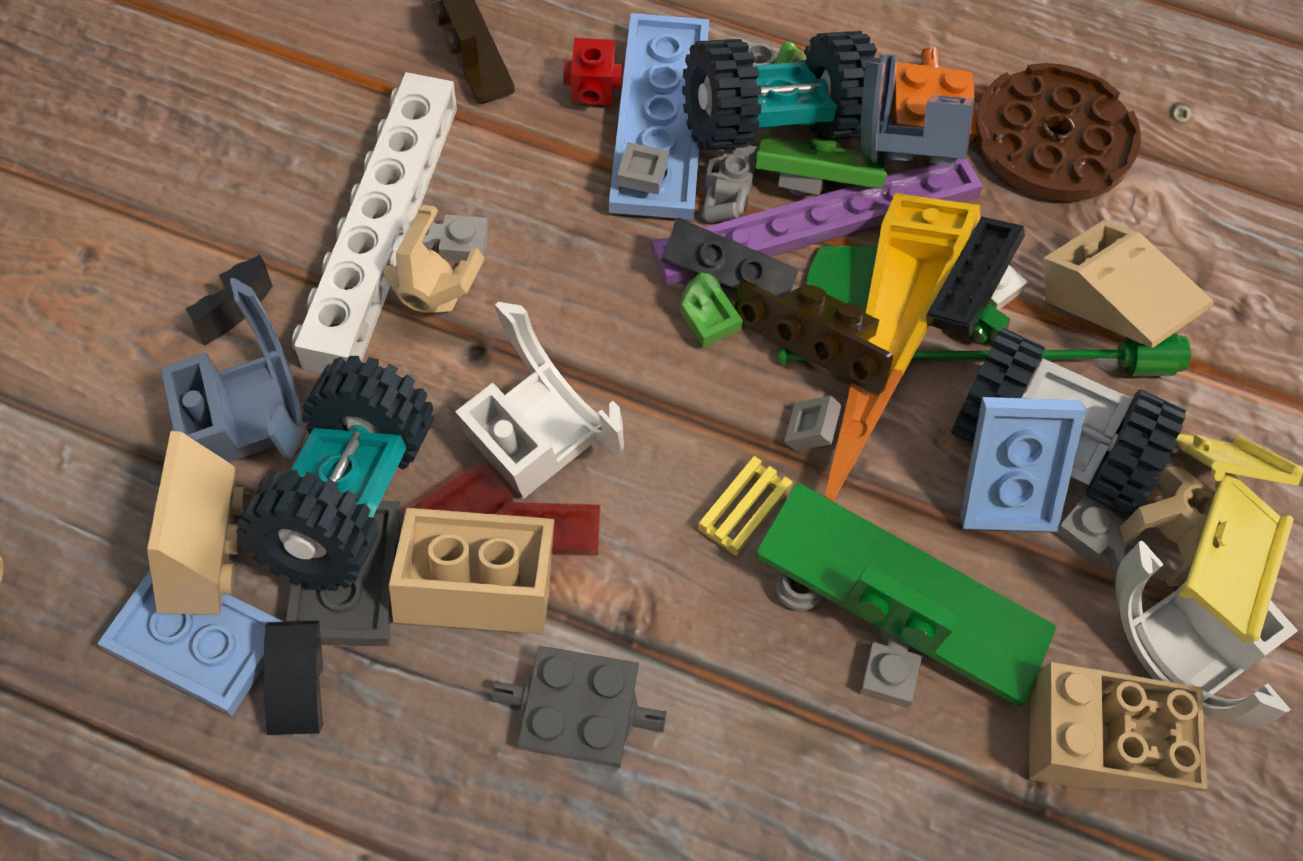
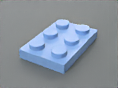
M982 397L960 514L963 529L1058 532L1086 413L1081 400Z
M149 571L97 644L103 651L232 717L264 668L265 625L267 622L283 621L231 595L223 596L221 615L159 614L156 611L151 572Z

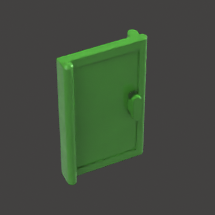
M762 136L760 148L756 152L757 169L883 189L884 180L887 178V172L884 171V155H882L879 163H873L864 152L836 148L837 142L832 140L812 138L811 143Z

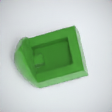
M698 273L688 283L682 293L680 314L702 347H706L740 331L743 320L720 288V283L716 277L708 273Z

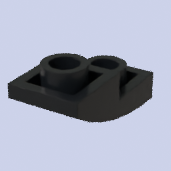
M260 255L246 262H240L230 270L220 274L219 277L224 287L223 290L213 295H207L197 303L185 308L204 346L221 337L245 319V316L235 302L230 279L235 278L251 287L260 302H262L273 287L264 260Z
M319 620L267 622L265 625L264 702L267 735L319 734L322 729L323 716L319 676L323 670Z

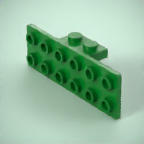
M800 483L795 484L755 554L756 558L1019 707L1023 706L1029 698L1056 630V626L1048 620Z

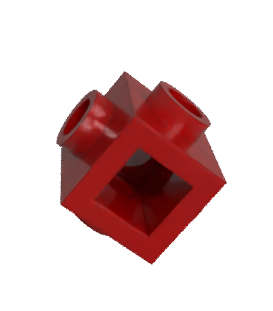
M574 37L572 61H564L563 85L571 86V103L612 105L613 89H621L622 64L615 63V40Z

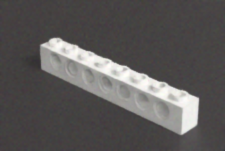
M405 72L400 87L393 89L387 119H382L378 126L377 144L374 151H368L366 155L364 175L361 183H356L352 189L351 207L347 217H342L338 223L336 232L337 242L333 252H327L324 257L322 279L318 288H312L307 302L308 313L303 325L298 324L293 333L292 348L297 353L302 370L321 374L328 363L331 365L334 359L340 357L346 362L349 356H359L362 362L391 286L385 278L383 271L386 265L397 266L396 252L413 219L419 212L418 209L424 199L457 111L453 81ZM334 324H340V325H338V326L330 327L331 325H334Z

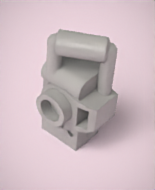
M749 145L743 148L724 149V153H721V156L709 161L705 180L707 194L701 215L702 219L707 221V223L740 218L743 211L747 210L756 169V152L759 150V147Z

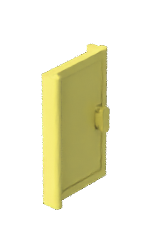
M1180 433L1176 438L1175 447L1212 468L1210 475L1216 481H1222L1225 473L1299 486L1303 473L1301 466L1241 435H1237L1233 443L1208 439L1196 434L1192 436Z
M1225 473L1224 479L1215 483L1216 491L1186 583L1181 586L1179 596L1184 599L1193 598L1243 643H1249L1260 639L1294 519L1289 515L1280 517L1234 474Z

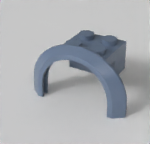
M880 54L881 63L866 62L861 113V149L873 163L880 162L883 151H887L888 159L911 161L916 154L929 155L931 163L955 165L956 159H965L969 146L975 98L932 95L926 105L924 128L889 125L898 55Z
M232 278L230 283L235 302L249 323L264 356L222 371L217 369L207 353L160 368L173 431H181L227 462L274 446L277 447L286 459H292L296 456L305 433V423L302 419L303 411L296 385L280 341L261 302L251 287Z

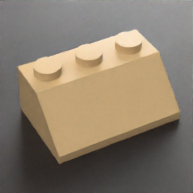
M170 431L147 547L156 611L159 614L221 615L223 596L233 594L235 567L234 564H228L230 554L239 553L240 539L237 538L236 534L238 526L234 524L235 516H241L245 510L246 490L245 487H237L235 466L181 431Z
M407 508L389 582L393 623L544 634L550 587L554 519Z

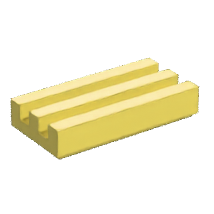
M753 456L698 525L700 532L736 557L789 492L793 482L787 477L783 479L776 475L777 471L769 466L767 469L761 465L762 460L756 456ZM754 476L759 478L719 529L713 527ZM769 485L774 488V491L734 540L729 538L728 534Z

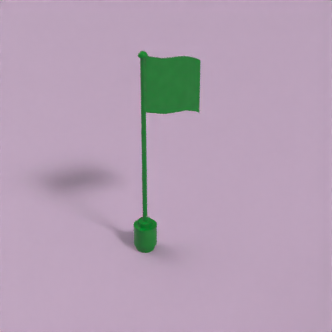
M821 246L809 269L806 284L818 286L824 289L826 294L844 303L855 304L866 312L878 246ZM1175 332L1153 348L1126 337L1125 341L1119 342L1117 350H1044L1041 359H1117L1119 366L1125 368L1128 376H1175L1177 372H1184L1188 369L1191 348L1188 338L1186 336H1178ZM781 348L776 356L778 362L782 365H786V361H809L786 348ZM990 350L916 351L911 360L986 359Z

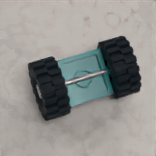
M862 31L818 33L809 40L810 46H806L804 50L806 60L795 63L753 66L754 54L753 52H748L749 45L746 42H742V39L695 42V45H691L689 48L690 54L686 55L685 63L687 68L683 69L682 76L685 79V86H682V95H685L686 100L683 108L684 113L688 114L686 124L688 130L692 129L691 138L693 142H697V147L700 150L703 149V151L748 147L749 142L754 141V131H757L759 127L772 129L777 126L794 124L809 125L812 132L816 131L815 136L824 140L861 137V113L866 62L881 63L880 58H875L874 56L877 51L875 44L869 43L870 37L867 34H862Z
M349 356L346 362L340 357L334 359L331 365L328 363L303 406L305 410L302 413L303 422H308L306 430L309 433V437L291 470H286L284 475L279 471L270 473L268 478L264 477L236 525L238 526L236 531L237 538L244 540L241 544L245 552H254L253 560L260 566L263 564L269 565L271 567L269 572L279 577L282 573L290 577L289 582L299 586L302 581L308 583L309 589L320 590L321 586L324 585L328 591H337L339 586L346 589L351 586L353 581L356 582L378 537L379 531L376 530L378 523L373 516L397 467L403 470L409 466L410 462L413 463L434 418L431 415L434 410L432 402H425L427 397L423 388L414 389L415 380L408 374L403 378L396 374L398 368L391 364H388L387 368L378 366L379 359L368 357L366 363H362L359 356Z

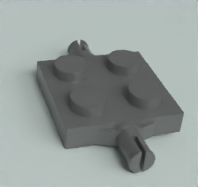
M541 645L538 646L534 670L526 682V686L495 681V691L492 692L493 703L498 702L521 706L523 722L518 742L519 750L621 768L625 742L631 734L633 727L661 731L663 733L667 713L665 710L660 711L637 706L635 685L639 668L638 662Z

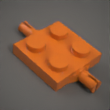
M926 47L922 50V65L897 62L892 101V125L924 128L926 105L932 95L974 98L973 72L940 68L938 66V49L933 47L932 52L931 47ZM975 101L973 108L969 144H972L977 134L975 124ZM926 155V160L931 163L930 156Z

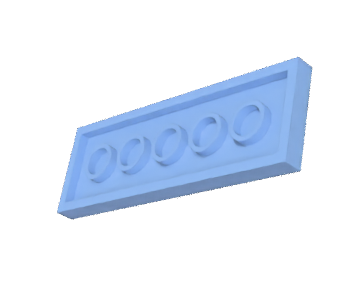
M631 13L609 196V213L666 218L679 217L693 220L699 148L697 147V142H693L691 138L692 129L688 130L686 124L688 114L684 113L683 108L686 100L685 95H682V86H685V79L682 76L683 69L687 68L685 58L687 54H690L689 48L691 45H695L697 41H708L709 19ZM627 142L669 151L668 165L658 195L617 186V173Z

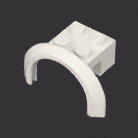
M497 302L495 308L503 329L532 374L506 395L494 383H491L455 412L469 440L524 499L594 442L612 454H619L624 449L623 423L620 407L614 401L609 403L608 417L603 410L596 413L571 388L543 350L532 329L528 313L521 305Z
M1140 541L1121 561L1117 570L1115 587L1125 634L1135 655L1150 676L1156 680L1202 687L1203 715L1232 727L1243 729L1261 728L1289 712L1291 709L1268 683L1248 697L1240 699H1227L1213 694L1295 634L1298 630L1270 600L1260 639L1254 642L1243 643L1193 598L1184 599L1180 597L1181 586L1143 613L1142 593L1144 586L1163 564L1143 541Z

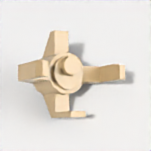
M422 205L418 209L419 213L415 216L396 252L397 266L386 265L383 274L400 301L407 307L424 313L452 311L458 298L468 293L485 258L478 248L473 247L467 260H461L458 267H455L454 271H452L450 264L438 253L427 249L422 242L438 212L435 206Z
M1183 467L1164 468L1159 474L1154 488H1151L1146 501L1155 500L1158 496H1162L1163 500L1139 507L1119 527L1124 544H1130L1146 528L1158 527L1161 533L1169 540L1177 543L1184 564L1165 580L1167 587L1181 586L1186 582L1215 491L1210 486L1200 482Z

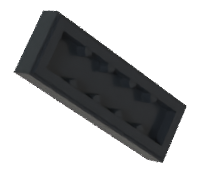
M983 216L980 218L926 314L928 326L968 337L971 336L1025 237L1023 225Z
M679 217L675 221L660 259L664 263L695 276L701 272L711 274L716 277L721 287L735 293L738 291L739 284L748 281L778 297L791 292L799 269Z

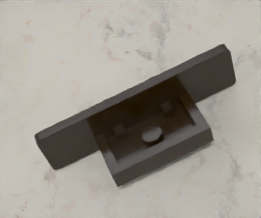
M431 0L436 24L438 27L443 26L447 48L451 55H456L476 101L482 103L513 94L515 92L514 83L475 0Z
M748 281L739 284L735 310L743 320V327L875 395L885 391L893 354L868 341L876 336L879 319L865 313L861 307L855 304L844 303L826 294V291L818 286L805 284L782 297H778Z

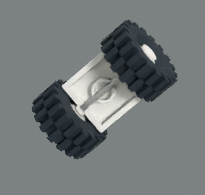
M1002 327L950 433L974 444L982 397L1081 400L1086 413L1071 477L1089 485L1086 491L1087 497L1130 517L1144 504L1151 488L1153 489L1158 481V476L1161 470L1164 469L1168 456L1175 447L1176 438L1181 433L1182 424L1186 418V409L1141 389L1135 393L1132 399L1042 358L1025 392L1046 347Z

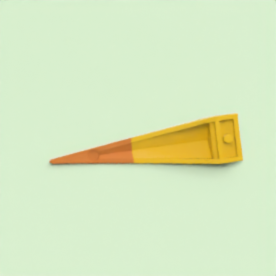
M899 193L894 194L881 226L865 312L880 320L876 336L868 341L893 354V361L885 391L881 394L875 395L853 383L850 385L825 491L827 499L834 502L929 328L926 314L981 218L980 205Z

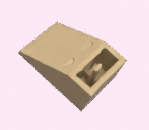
M1107 220L1099 222L1043 258L1047 303L1151 348L1213 307V299L1142 234Z
M1050 662L1037 674L1030 693L1029 780L1077 788L1207 790L1202 687Z

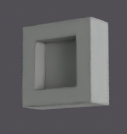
M627 142L617 173V186L658 195L668 165L669 151Z
M780 172L778 186L788 188L791 193L798 196L820 195L826 180Z
M831 395L795 403L784 442L794 451L831 445L841 404Z

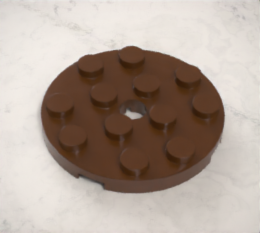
M1052 63L1031 64L1027 66L1026 71L1012 75L1006 72L999 76L983 93L975 115L976 145L989 167L1012 188L1056 202L1079 201L1097 197L1121 183L1128 175L1138 156L1141 145V129L1134 110L1130 112L1118 99L1120 92L1107 81L1076 67ZM1048 127H1058L1065 134L1053 138L1054 133Z

